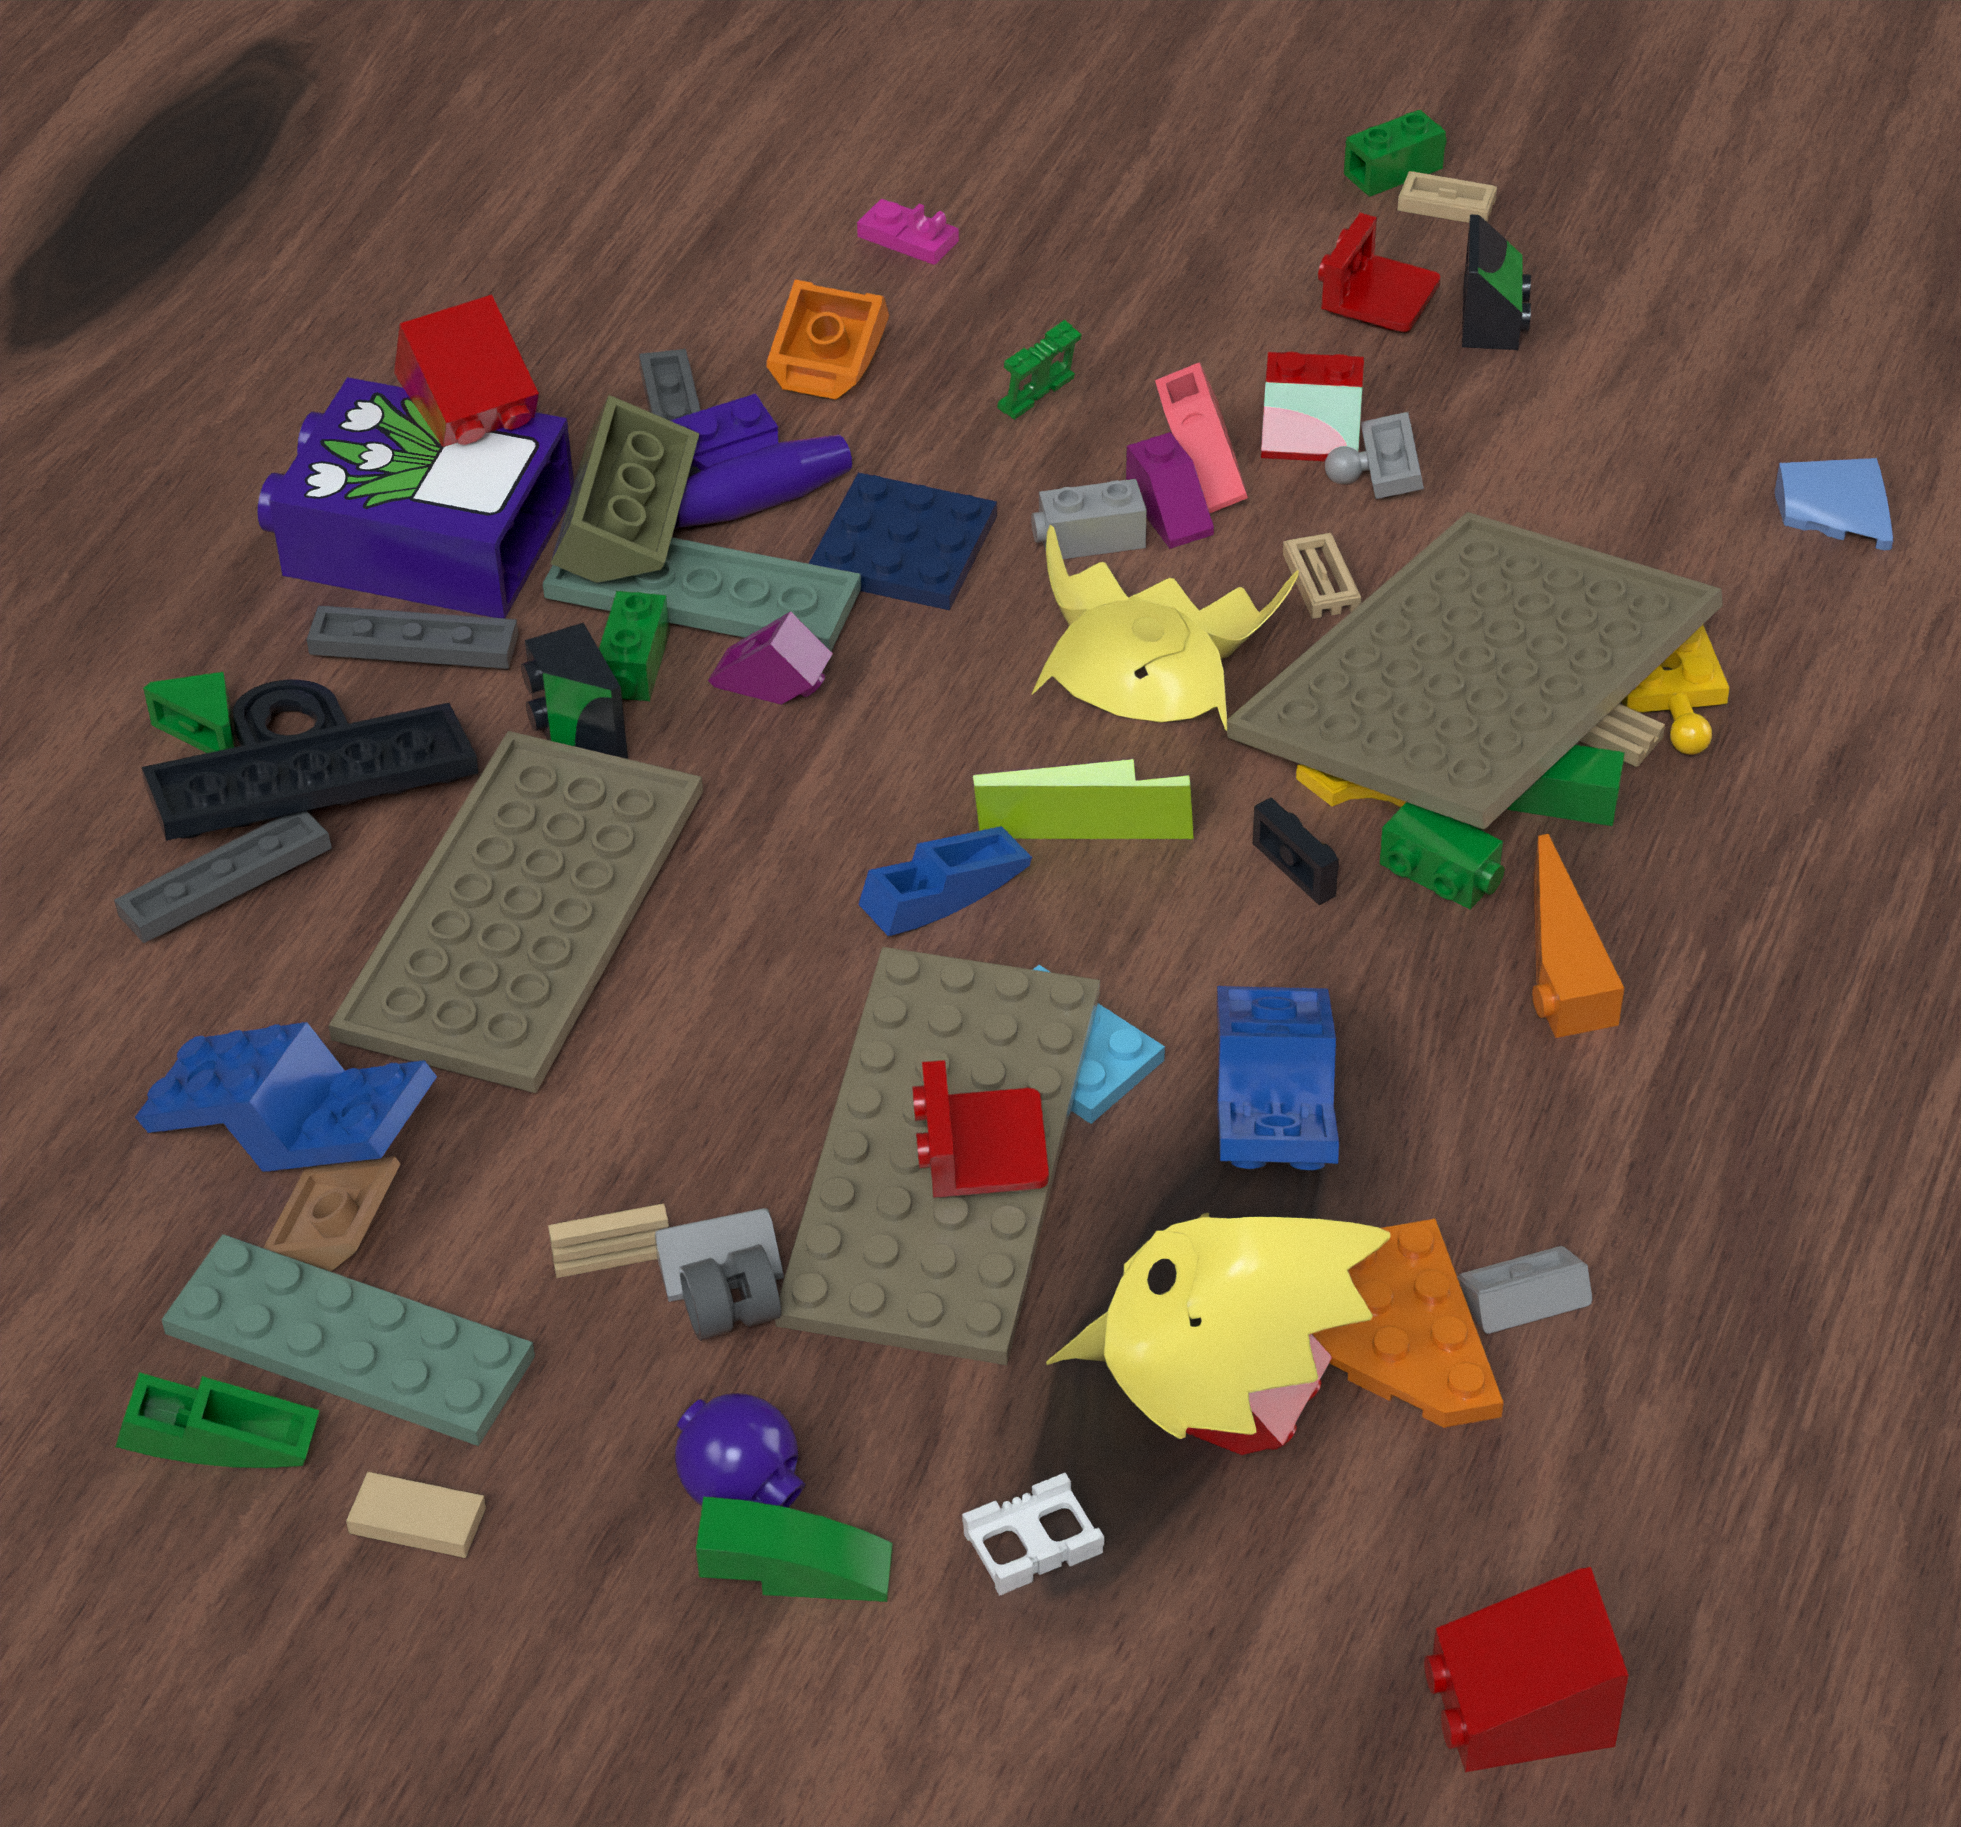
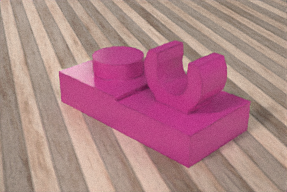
M881 198L857 222L859 238L933 265L959 241L958 228L946 224L944 212L938 211L932 218L924 216V205L918 204L912 210Z

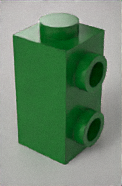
M1419 109L1346 137L1344 175L1368 197L1404 184L1408 172L1430 174L1443 169L1444 150L1447 143L1446 131Z
M616 591L599 650L621 687L622 699L650 702L670 634L666 595Z
M1574 745L1516 799L1507 810L1613 826L1625 752Z
M1406 802L1382 827L1380 865L1390 869L1398 876L1406 877L1434 891L1444 899L1452 900L1471 910L1485 893L1488 895L1493 894L1503 879L1505 871L1504 866L1501 865L1503 841L1467 823Z

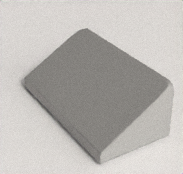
M766 1208L664 1228L655 1232L657 1259L668 1302L684 1299L679 1278V1266L707 1258H713L717 1263L723 1264L729 1252L758 1244L762 1245L766 1252L775 1280L784 1278L771 1215ZM737 1280L728 1281L730 1289L738 1288Z
M1563 1246L1464 1272L1457 1276L1465 1300L1477 1324L1485 1333L1489 1334L1587 1307L1592 1303L1588 1265Z

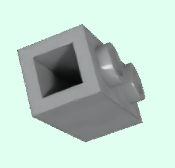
M1136 479L1116 480L1077 487H1063L1039 492V512L1031 514V523L1035 542H1043L1045 550L1049 525H1052L1055 529L1063 559L1146 548V508Z

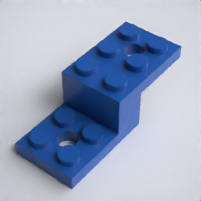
M1217 986L1216 1008L1219 1038L1217 1118L1220 1161H1231L1232 1165L1246 1169L1261 1168L1266 1165V1162H1290V1166L1301 1170L1321 1169L1325 1166V1163L1338 1164L1339 1137L1334 1110L1336 1035L1328 989Z
M307 1022L283 1026L275 1024L256 1030H235L228 1034L208 1037L196 1036L187 1041L177 1053L178 1060L166 1076L158 1080L149 1089L147 1094L149 1099L135 1118L147 1133L224 1123L262 1172L379 1159L385 1154L437 1076L425 1060L400 1064L389 1063L385 1066L363 1069L351 1068L345 1071Z

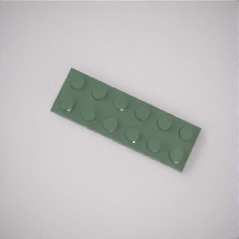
M671 538L666 560L661 570L596 583L552 565L543 582L544 598L608 611L611 610L616 591L666 595L669 623L745 638L791 611L832 651L861 590V574Z
M224 1234L221 1235L161 1319L166 1335L476 1446L480 1445L535 1358L533 1342Z

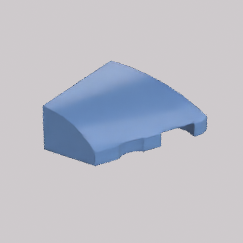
M1877 458L1779 463L1774 494L1785 526L1805 531L1817 530L1823 532L1828 537L1840 540L1845 539L1847 532L1876 538L1875 549H1892L1893 534L1890 512Z

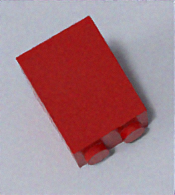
M492 294L399 323L394 373L442 447L455 443L461 445L470 444L482 438L485 433L501 428L507 430L516 429L535 417L539 392Z
M1591 1567L1576 1569L1435 1629L1433 1654L1427 1655L1424 1658L1426 1680L1431 1694H1441L1445 1710L1441 1711L1443 1736L1449 1749H1458L1465 1772L1616 1746L1629 1675Z

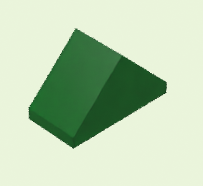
M224 672L154 681L148 683L143 688L152 726L205 753L235 747L232 711Z

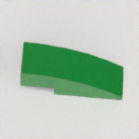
M139 1372L115 1447L153 1457L202 1465L238 1468L303 1466L320 1410L202 1376L199 1387L196 1389Z
M703 1497L696 1544L699 1578L761 1581L763 1595L888 1601L893 1553L892 1542L862 1529L795 1509L746 1500Z

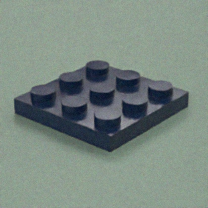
M858 472L809 564L861 574L860 591L950 611L997 518V501Z

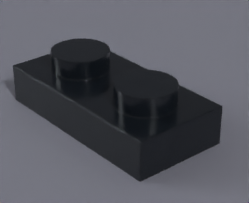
M1272 797L1255 805L1252 844L1319 906L1336 897L1339 859L1333 849L1315 838L1303 827L1295 814L1287 812Z

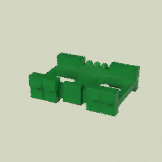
M1063 320L1047 331L1045 338L1041 339L1040 343H1035L1034 347H1030L1028 350L1023 348L1005 360L1003 368L1011 373L1008 395L998 401L997 408L1015 420L1034 407V400L1037 401L1049 393L1050 389L1055 392L1073 380L1075 375L1071 371L1075 343L1081 340L1082 334L1074 329L1066 320ZM1064 352L1062 362L1057 360L1051 364L1057 354ZM1032 374L1031 381L1023 386L1022 390L1018 389L1019 383Z

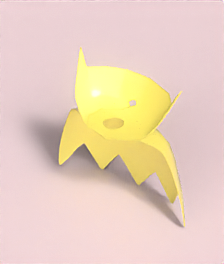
M1049 525L1046 540L1047 569L1056 601L1069 627L1058 640L1048 657L1032 694L1052 676L1074 697L1114 715L1161 723L1193 719L1218 707L1221 720L1227 731L1224 670L1221 659L1229 657L1276 611L1293 587L1299 570L1295 571L1274 599L1260 612H1258L1247 592L1242 587L1236 588L1209 606L1198 610L1173 578H1168L1138 594L1127 597L1104 562L1097 563L1079 574L1068 576L1055 529L1052 525ZM1144 666L1148 675L1139 679L1135 676L1134 671Z
M1204 1213L1194 1220L1172 1224L1163 1231H1156L1152 1238L1124 1264V1275L1119 1282L1108 1311L1054 1354L1046 1364L1050 1365L1062 1360L1075 1358L1105 1361L1117 1383L1131 1401L1153 1422L1179 1439L1186 1437L1187 1428L1252 1435L1256 1433V1426L1249 1403V1393L1311 1383L1318 1379L1310 1347L1309 1334L1372 1319L1373 1315L1354 1286L1348 1270L1382 1247L1390 1239V1232L1379 1227L1325 1219L1242 1217L1228 1219L1211 1218L1209 1213ZM1161 1259H1169L1175 1264L1177 1272L1175 1283L1168 1292L1161 1295L1154 1294L1149 1289L1147 1281L1149 1270L1155 1262ZM1190 1318H1201V1324L1196 1327L1190 1326Z

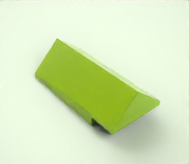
M1134 759L973 775L979 831L1002 826L1014 839H1194L1189 775L1136 781Z

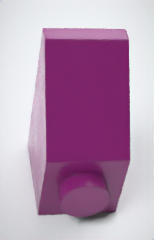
M1169 432L1127 445L1126 480H1137L1146 508V518L1169 549L1214 535V526L1193 460L1173 434Z
M790 611L727 648L708 681L718 689L782 705L799 694L803 697H808L819 688L825 679L822 671L833 653Z

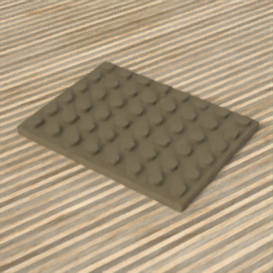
M1467 512L1227 719V736L1232 740L1485 830L1723 606L1722 589Z

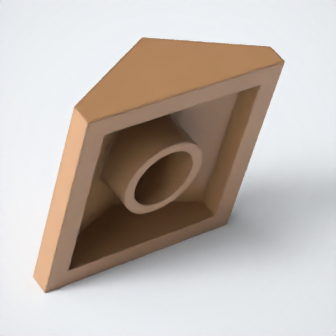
M395 1156L305 1168L263 1248L332 1272L357 1251L400 1166L399 1161Z

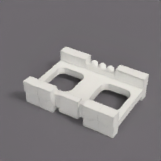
M1066 1473L1033 1485V1496L1029 1493H1024L1022 1500L1019 1497H1015L1012 1500V1504L1009 1501L1003 1502L1002 1508L999 1507L996 1501H993L962 1514L964 1535L968 1541H971L992 1577L999 1596L1033 1582L1034 1573L1038 1572L1041 1575L1061 1567L1063 1561H1066L1070 1567L1103 1553L1104 1536L1099 1528L1094 1529L1071 1491V1481ZM1067 1508L1073 1512L1083 1531L1063 1541H1053L1049 1538L1039 1519L1056 1510ZM1013 1531L1019 1537L1027 1554L1003 1565L995 1563L983 1542L1002 1532Z

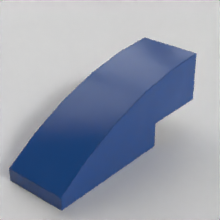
M1002 826L918 843L912 861L868 870L858 905L887 936H892L940 920L975 903L1029 867L1032 857Z

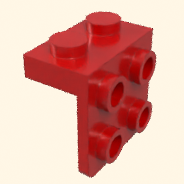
M1359 213L1349 229H1342L1336 248L1331 255L1325 254L1320 263L1318 280L1323 282L1321 309L1340 314L1346 318H1354L1383 326L1389 330L1407 332L1412 329L1440 286V274L1432 270L1374 255L1377 217Z
M945 1060L922 1062L924 1085L912 1086L915 1121L927 1120V1133H916L919 1169L931 1168L933 1198L1040 1189L1048 1184L1049 1168L1041 1096L1036 1089L1019 1088L948 1094Z

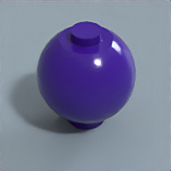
M742 1393L717 1396L708 1403L699 1399L680 1418L677 1427L682 1432L678 1437L675 1448L676 1469L684 1489L700 1506H702L703 1497L746 1500L789 1508L803 1491L805 1483L794 1474L798 1459V1445L793 1428L786 1417L768 1401L757 1396Z

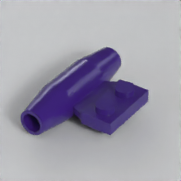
M756 393L670 420L700 433L691 467L695 466L701 471L687 478L674 528L732 521L799 499L844 475L852 468L851 452L841 435H829L778 443V426Z

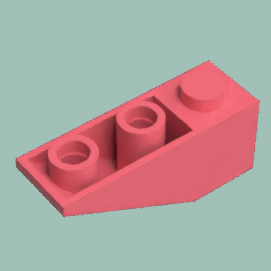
M1200 362L1155 380L1171 432L1193 460L1209 513L1247 499L1248 495L1218 400Z

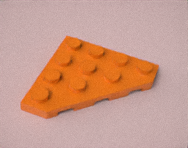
M1436 1219L1383 1227L1382 1229L1390 1232V1239L1377 1251L1348 1270L1354 1286L1373 1315L1372 1319L1312 1333L1332 1356L1329 1364L1347 1372L1348 1381L1388 1401H1391L1393 1396H1396L1422 1409L1423 1418L1443 1428L1501 1418L1504 1402Z

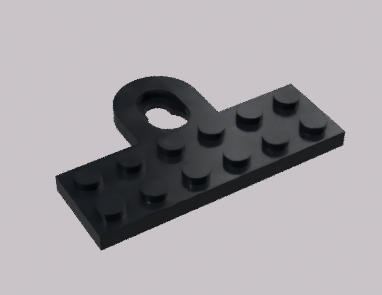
M295 679L278 680L259 685L244 693L236 701L233 707L235 733L241 746L142 767L144 785L166 841L177 838L190 839L205 832L228 827H246L256 821L335 804L348 805L356 802L358 799L386 793L399 794L410 788L437 782L450 783L461 777L479 774L477 755L450 703L348 723L335 695L328 688L315 682ZM283 711L302 712V714L309 715L315 724L309 730L295 735L276 734L269 731L266 727L271 721V715Z

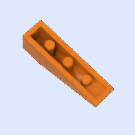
M1549 834L1539 835L1533 873L1537 985L1533 986L1532 996L1535 1010L1540 1018L1546 1017L1555 1038L1619 1026L1624 986Z

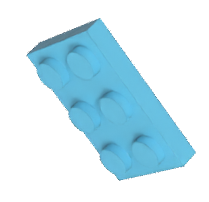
M1038 965L1033 969L1038 971L1050 972L1041 965ZM1098 1003L1071 1111L1092 1124L1164 1061L1165 1046Z

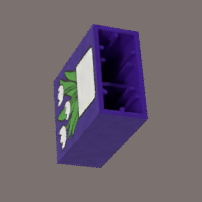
M347 377L325 413L313 411L305 418L299 433L297 457L286 474L272 473L265 480L258 501L259 525L263 531L275 533L282 576L505 619L567 509L574 485L567 418L536 412L534 418H531L528 423L512 430L501 428L485 433L482 438L470 444L461 445L455 443L442 447L403 387Z

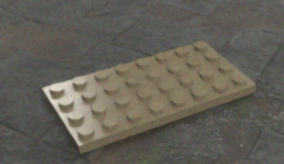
M508 731L329 1024L331 1040L413 1062L425 1060L429 1066L537 1093L703 793L702 777Z
M882 947L779 1295L781 1317L775 1320L776 1327L1002 1365L1008 1364L1078 1085V1078L1100 997V980ZM945 1060L948 1094L1019 1088L1036 1089L1041 1096L1049 1168L1048 1184L1040 1189L933 1198L931 1168L919 1169L916 1133H927V1120L915 1121L912 1086L924 1085L922 1062Z

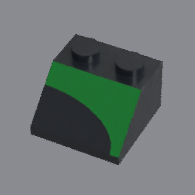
M1470 214L1463 284L1462 347L1518 350L1520 331L1529 332L1531 303H1529L1531 274H1522L1523 255L1480 215Z
M584 622L525 640L527 662L521 664V673L528 692L532 694V700L526 702V711L533 730H542L549 741L628 759L621 687Z

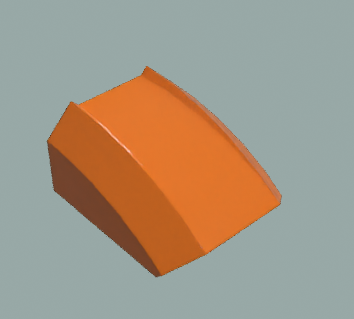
M795 279L766 365L781 388L837 400L856 385L873 358L890 316L884 296L870 293L864 295L814 285L812 282Z

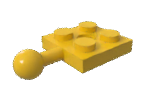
M1704 625L1698 628L1622 700L1623 706L1639 713L1670 710L1674 719L1670 729L1671 742L1679 752L1687 755H1694L1704 751L1712 739V729L1709 722L1703 716L1694 713L1692 707L1728 703L1729 685ZM1662 667H1669L1673 670H1663Z

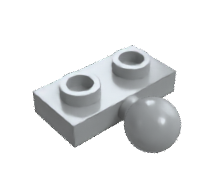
M1408 412L1361 422L1366 451L1358 452L1352 447L1340 446L1333 449L1325 460L1326 474L1331 481L1337 484H1351L1359 479L1363 471L1370 470L1376 499L1424 489Z

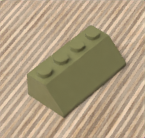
M608 395L588 435L550 564L596 583L661 570L668 553L700 433Z

